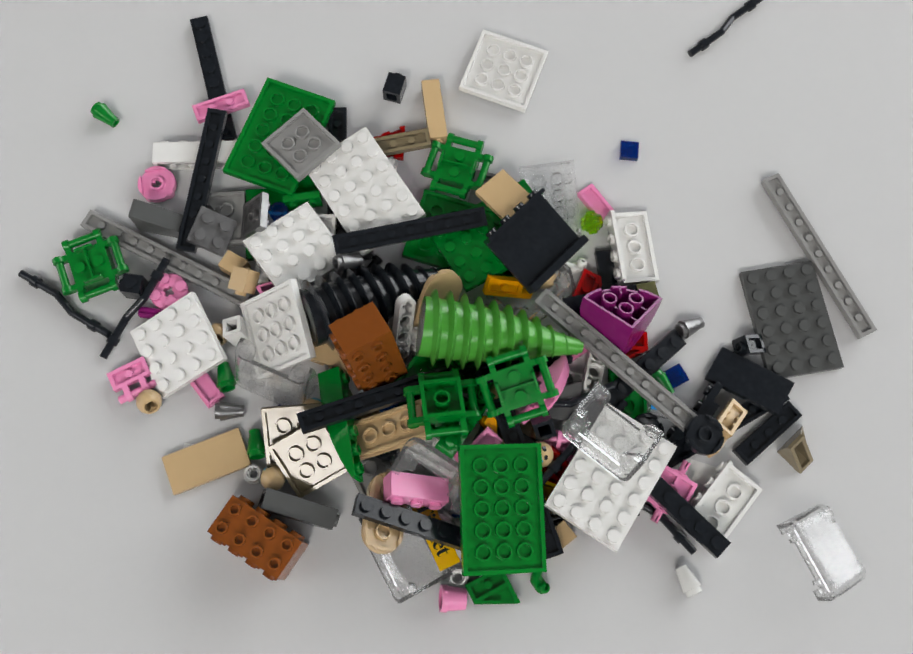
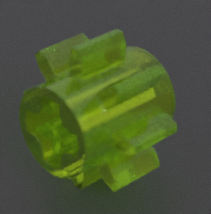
M594 210L586 212V215L581 217V228L583 231L589 232V235L598 233V230L603 227L602 216L595 213Z

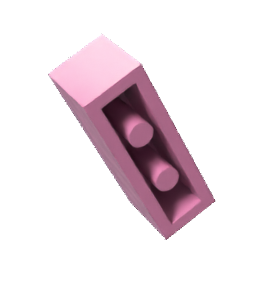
M390 471L383 478V501L397 506L405 504L410 505L412 508L429 507L430 510H440L449 502L448 478Z

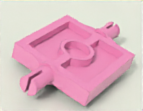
M683 460L678 470L666 466L661 477L689 502L698 484L691 481L685 475L691 463ZM649 496L646 501L651 503L656 509L650 520L658 524L662 514L668 513Z

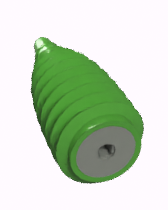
M437 289L433 290L430 297L424 296L416 338V356L430 358L432 367L437 359H444L447 369L452 360H459L462 370L467 361H474L476 370H478L482 362H487L485 357H495L519 349V346L524 344L530 359L542 355L552 357L553 359L554 356L578 355V353L583 352L584 343L579 339L565 335L563 332H557L553 330L551 325L546 327L541 325L538 316L533 317L531 321L528 320L524 309H521L517 315H514L510 304H506L503 310L500 311L496 300H492L488 307H485L482 297L478 296L474 303L471 304L467 294L464 293L459 301H455L452 291H448L444 299L439 298ZM521 356L504 362L505 366H510L512 361L519 360L520 362L524 361L523 357Z

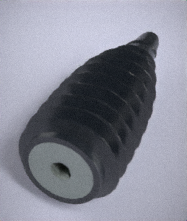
M389 262L385 265L384 269L378 264H373L370 272L361 265L357 268L356 274L346 268L342 273V278L332 271L329 273L328 282L322 276L317 275L313 286L307 280H304L299 292L313 345L318 347L327 344L334 351V344L329 337V334L332 332L328 325L372 301L389 326V319L394 318L396 299L401 294H409L417 304L426 280L432 274H437V271L450 269V267L424 269L421 266H416L412 269L408 264L402 263L398 269L393 263Z

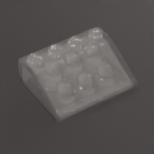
M574 160L519 167L520 181L524 179L532 191L534 189L539 191L541 188H544L545 191L541 195L577 236H581Z

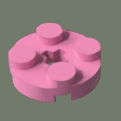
M152 166L145 170L146 173L142 177L140 175L138 189L147 201L160 203L175 196L177 188L176 178L165 167ZM156 181L161 183V186L157 188L153 185L156 184Z
M163 273L164 276L161 282L158 281L149 297L157 308L165 309L190 293L186 281L181 276ZM172 288L174 294H170L167 297L165 292Z

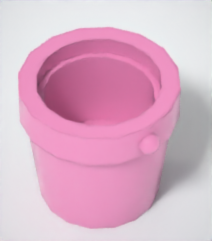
M441 584L438 600L439 612L447 613V611L465 610L467 606L466 588Z

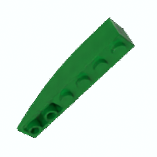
M339 366L317 374L321 403L323 405L352 396V392L349 389V374ZM354 418L327 427L338 456L350 476L360 483L364 482V467L359 457L361 455V448L357 442L359 433L354 424Z

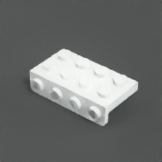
M610 210L604 218L605 227H608L607 241L611 245L610 258L615 266L613 270L614 279H617L618 285L641 284L651 281L657 283L659 275L647 211L615 213L614 210Z
M731 460L722 461L715 469L717 471L715 476L709 477L703 486L706 488L702 493L698 492L692 499V507L725 538H728L763 490L735 468Z

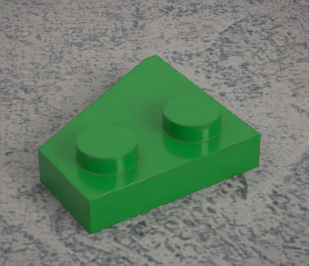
M506 574L483 575L465 585L474 605L520 603Z

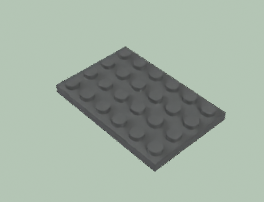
M812 261L744 271L739 274L755 334L762 335L766 348V353L761 354L764 368L784 378L842 369L844 367Z

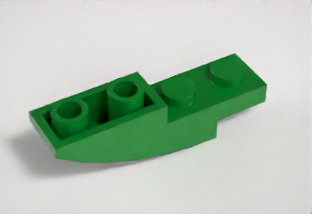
M477 386L475 390L478 408L483 416L487 407L480 386ZM468 399L467 402L464 404L465 411H470V404ZM466 420L467 436H461V434L442 436L435 449L452 460L458 451V445H463L478 421ZM455 422L454 425H450L449 427L460 426V422Z

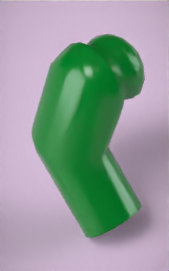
M542 572L531 574L530 582L536 592L540 594L548 593L550 585L543 579Z

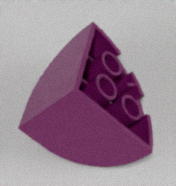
M611 286V289L604 290L599 288L583 297L580 306V316L626 355L651 323L663 298L643 289L638 291L627 289V286Z

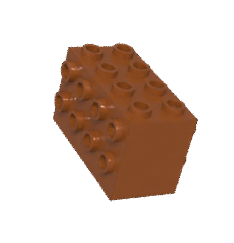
M373 301L328 325L332 332L329 334V337L358 391L363 390L365 392L393 383L408 373L392 331Z
M232 495L207 532L212 534L210 539L219 545H228L230 553L237 557H245L246 564L254 569L261 568L264 570L262 574L272 581L285 580L309 545L304 542L305 537L294 530H291V532L286 530L288 526L276 518L274 520L270 519V513L260 507L254 508L255 503L242 495L239 498Z

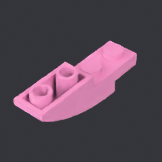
M566 355L555 360L549 367L554 386L558 389L559 395L544 399L548 411L558 400L569 376L570 368ZM540 374L537 381L542 393L547 391L542 374ZM538 402L514 410L516 415L539 408ZM526 420V421H523V422H520V423H522L523 425H525L529 420Z

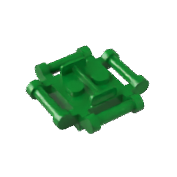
M453 133L448 134L445 145L433 140L425 167L422 168L420 173L424 177L433 179L430 184V191L436 192L437 190L449 193L465 200L471 189L477 190L484 185L489 166L494 160L492 155L482 154L484 141L478 140L477 142L455 136ZM453 143L475 148L476 150L475 152H471L468 150L452 147ZM439 151L441 152V155L437 164L436 171H432L431 169L433 163L435 161L437 152ZM481 162L483 164L478 179L474 182L476 170Z
M96 228L89 234L70 241L65 240L61 242L66 255L53 258L52 263L57 268L63 295L67 296L78 292L80 301L86 303L89 299L111 290H119V276L128 273L130 270L124 262L118 236H110L104 240L101 230ZM95 239H96V241H97L96 244H91V243H89V244H86V245H83V246H81V247H78V248L73 249V248L76 247V246L82 245V244L87 243V242H90V241H92V240H95ZM109 247L112 248L117 263V268L115 267ZM69 263L75 281L74 285H70L64 265Z
M524 344L519 346V349L495 357H485L490 373L475 378V381L480 386L488 409L486 412L488 418L504 413L509 428H512L517 423L541 415L543 417L549 415L544 399L559 395V391L554 386L546 363L548 361L546 355L530 359ZM523 357L524 361L498 370L495 368L497 364ZM537 364L547 391L542 393L532 367ZM493 380L502 406L495 407L487 381ZM538 402L539 408L515 416L511 415V410Z
M454 368L452 371L429 374L420 372L418 373L419 385L403 388L409 418L407 420V427L415 429L419 426H424L426 440H432L433 437L458 434L467 436L466 420L478 421L482 419L475 390L477 387L475 379L461 380L458 368ZM462 389H466L468 392L470 411H465ZM420 394L422 417H417L414 396ZM455 422H460V426L431 429V425L435 424V427L454 425Z

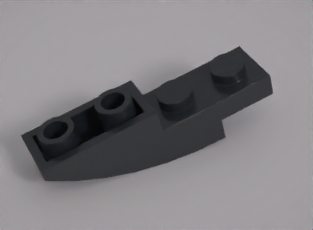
M718 381L713 385L708 384L703 391L705 396L702 400H698L691 410L697 415L713 416L720 407L714 400L723 388V385ZM676 425L675 427L671 426L665 434L666 440L671 443L677 442L684 438V432Z

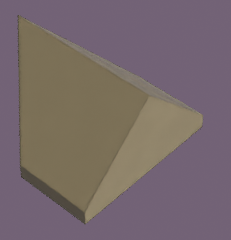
M803 426L777 451L800 474L814 461L806 443Z

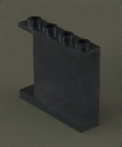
M541 188L539 191L534 189L527 195L529 200L524 204L520 202L513 209L515 213L511 216L507 214L500 221L501 226L497 229L493 227L486 234L488 238L484 241L485 245L529 294L536 292L589 241L585 235L578 237L541 195L545 191L544 188Z

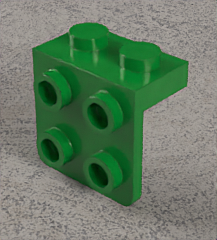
M309 175L300 181L293 196L282 195V202L286 211H293L306 202L312 208L323 206L321 193Z

